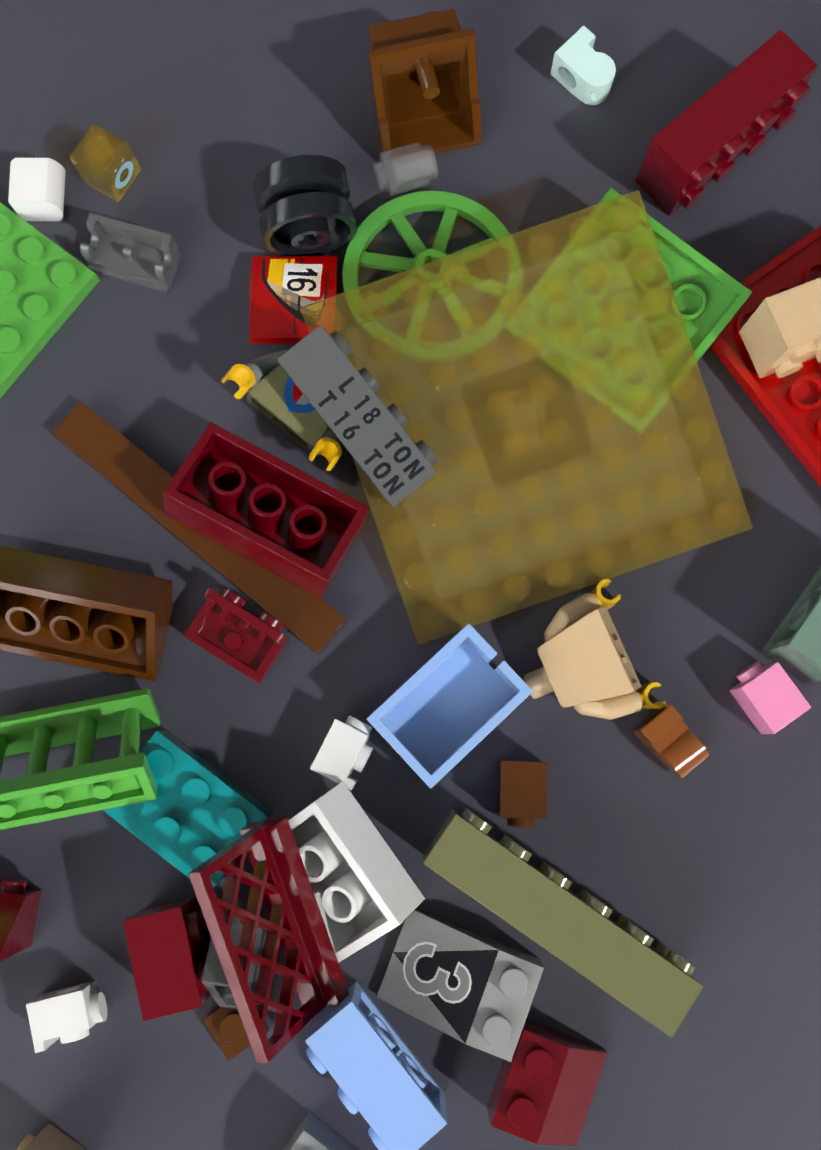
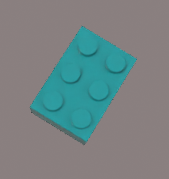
M156 731L140 752L145 753L156 780L157 799L103 810L189 879L188 873L241 837L240 830L251 822L269 820L274 814L269 808L169 731ZM217 871L210 876L214 890L220 886L226 878V874Z

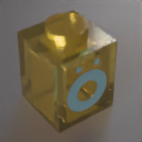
M94 123L69 157L84 183L118 203L141 171L130 145Z

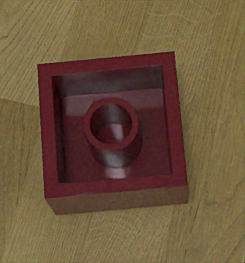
M194 895L149 906L124 920L123 924L142 1020L147 1021L202 1007L211 996L201 981L210 946L208 933L210 932L197 896Z

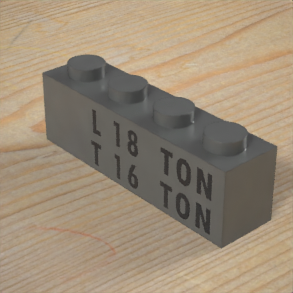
M320 325L277 360L392 508H395L437 474L432 465L438 460L422 439L415 444L404 431L410 424L395 404L392 403L386 408L375 394L381 387L365 367L357 371L349 361L347 356L353 352L342 336L336 330L329 335L324 327Z

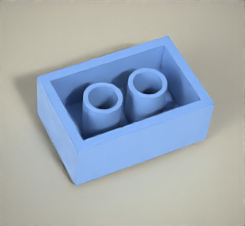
M356 981L348 988L349 995L339 1005H328L313 1018L305 1039L309 1046L306 1049V1054L320 1073L324 1074L328 1071L340 1086L337 1088V1094L344 1106L354 1115L359 1111L371 1126L368 1129L369 1136L378 1150H418L447 1125L445 1093Z

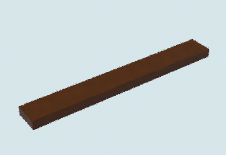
M82 401L75 406L52 432L60 441L272 617L283 623L289 631L318 655L347 621L322 599L166 516L163 492L173 476Z

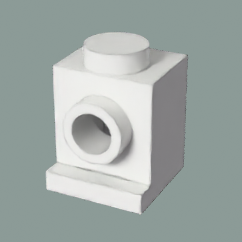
M350 715L345 723L335 719L310 769L338 784L343 781L348 789H354L358 780L350 777L353 769L360 773L362 772L373 750L372 747L366 745L373 727Z
M96 981L44 993L26 1004L35 1053L45 1051L59 1037L61 1044L83 1039L90 1035L89 1029L96 1023L106 1021L108 1014L107 1003L104 994L97 991Z

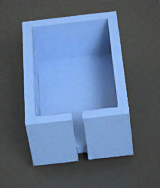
M469 623L367 718L369 723L430 789L533 692L505 661L495 670L488 664L497 655V652Z

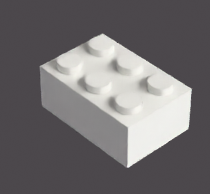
M343 781L288 820L338 963L399 926L425 899Z

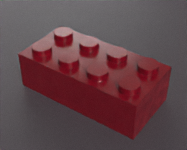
M779 30L652 138L635 182L668 216H671L681 206L685 209L690 208L705 192L703 187L712 180L716 183L722 181L735 167L736 163L734 161L742 154L746 157L751 156L766 140L765 134L772 128L778 132L791 121L797 112L793 107L810 91L811 86L807 83L818 65L782 30Z
M212 422L209 423L163 492L166 516L320 599H323L362 532L370 509L369 506Z

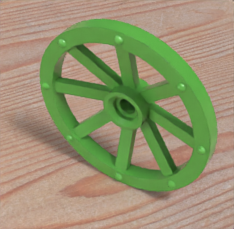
M445 191L409 193L392 199L378 207L361 223L357 233L350 241L346 250L342 273L345 300L353 321L361 333L384 353L407 363L427 366L452 364L468 359L492 344L502 334L503 327L514 314L522 278L519 254L504 224L491 211L478 202L465 196ZM419 212H444L433 247L427 249L405 216ZM457 216L472 222L489 237V239L447 255L445 252ZM392 223L414 255V259L366 252V249L374 237ZM498 251L505 270V289L454 269ZM360 266L410 274L364 305L358 287ZM428 267H436L439 273L434 275V273L424 271ZM451 285L500 304L490 321L475 334H473L450 289ZM416 290L418 297L405 342L386 332L376 323L373 317ZM439 297L461 341L443 346H421L419 342L431 298Z

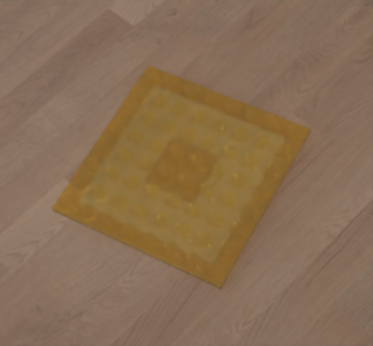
M639 190L301 307L309 334L320 325L324 327L329 335L336 330L353 352L347 356L349 361L357 371L365 367L381 387L375 394L386 408L392 403L395 404L410 424L404 431L415 444L422 439L438 460L432 465L437 474L399 505L392 508L354 459L418 645L461 631L468 623L471 626H475L593 585L603 579H610L753 529Z

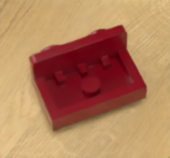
M223 587L220 594L208 588L204 593L207 600L183 637L258 684H262L289 641V638L280 632L284 624L262 610L258 617L245 611L242 608L247 601Z

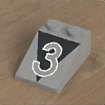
M415 909L404 920L378 990L377 998L464 1044L511 1062L544 967L539 958Z

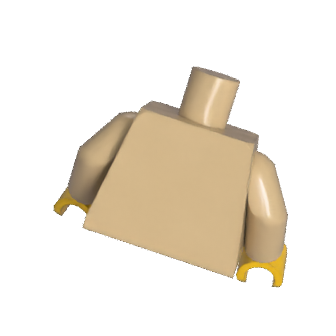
M601 580L591 593L587 592L560 607L544 632L545 643L537 648L543 667L524 675L525 683L533 690L530 695L534 699L555 692L563 708L573 706L581 715L608 720L639 712L642 708L661 709L665 706L666 701L654 702L653 704L648 698L650 689L662 685L658 682L640 684L610 617L608 609L612 608L621 598V594L612 600L602 596L601 589L608 586L612 582L611 580Z

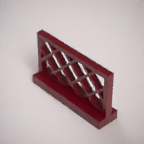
M287 817L249 823L240 830L241 837L188 873L257 1063H269L326 1005H339L349 995ZM247 852L254 869L253 875L243 871ZM217 871L227 875L222 899L217 898L210 880V876ZM240 882L251 886L246 910L236 906ZM263 897L270 914L269 921L260 917ZM233 917L244 921L239 947L234 945L230 935ZM257 927L267 931L262 957L252 953ZM279 943L286 959L285 966L276 963ZM250 963L260 967L255 994L251 992L247 982ZM274 973L283 976L279 1002L269 999ZM296 989L302 1003V1007L299 1010L292 1008ZM267 1009L277 1013L273 1035L269 1039L264 1029Z

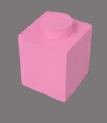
M759 661L753 663L736 676L740 683L729 690L760 734H775L812 708L779 662L764 666Z

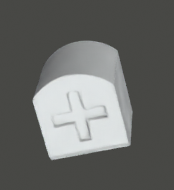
M14 158L11 161L8 202L19 217L25 221L62 220L66 173L64 167L50 158Z

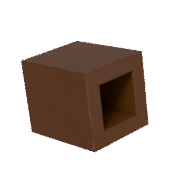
M498 760L497 816L507 818V826L535 827V819H547L548 762Z

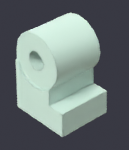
M582 26L554 53L550 74L583 103L597 105L604 102L609 96L616 67L610 56L605 53L596 52L593 49L596 36L585 26Z

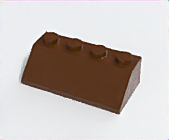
M0 546V650L155 682L158 677L172 618L173 581Z

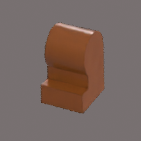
M670 704L657 709L632 732L675 777L682 780L709 756V753L700 740L688 730L689 728L682 721L684 718Z

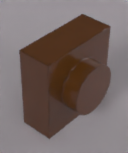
M218 1007L203 1019L228 1061L250 1046L238 1009ZM265 1021L264 1029L267 1034L270 1028Z

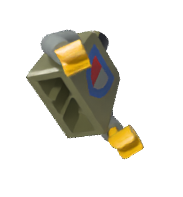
M284 349L256 357L245 365H233L221 379V382L224 384L226 381L232 380L239 385L240 389L234 394V397L241 399L250 389L246 401L309 453L308 459L311 462L316 455L324 456L329 462L326 470L331 471L341 457V447L343 444L279 364L277 359L288 350Z

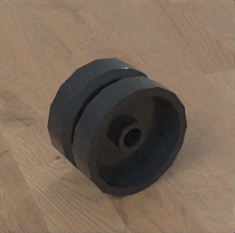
M299 155L269 164L257 174L253 187L258 211L262 214L259 219L262 240L265 249L273 254L280 256L323 255L341 248L350 242L357 233L353 206L348 200L350 190L346 168L338 160L323 155Z

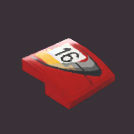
M252 256L249 309L250 344H297L320 325L324 327L329 335L335 330L337 331V256Z

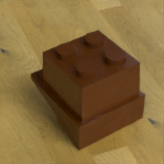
M454 8L368 26L370 39L368 55L371 69L376 132L384 164L387 165L481 145V109L478 96L474 28L461 30Z

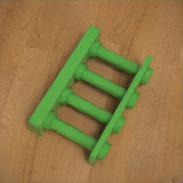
M141 689L0 717V776L5 757L30 752L25 776L0 780V830L156 800V780L145 753H139L141 730L160 726V715L151 691L149 689ZM121 734L119 757L93 762L95 739ZM76 743L72 767L46 771L50 748Z

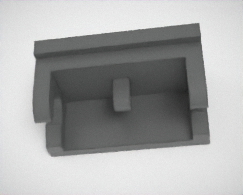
M89 213L86 225L88 231L91 232L90 244L81 242L80 250L90 270L94 273L166 293L170 292L182 256L171 234Z

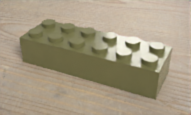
M467 807L462 815L452 809L424 851L423 864L672 1038L704 987L691 976L695 967L661 942L658 943L655 949L650 945L654 938L621 914L616 922L612 920L609 916L613 910L582 887L576 895L569 890L573 882L545 861H542L539 867L530 863L528 860L532 854L506 834L503 835L500 841L488 833L492 826Z

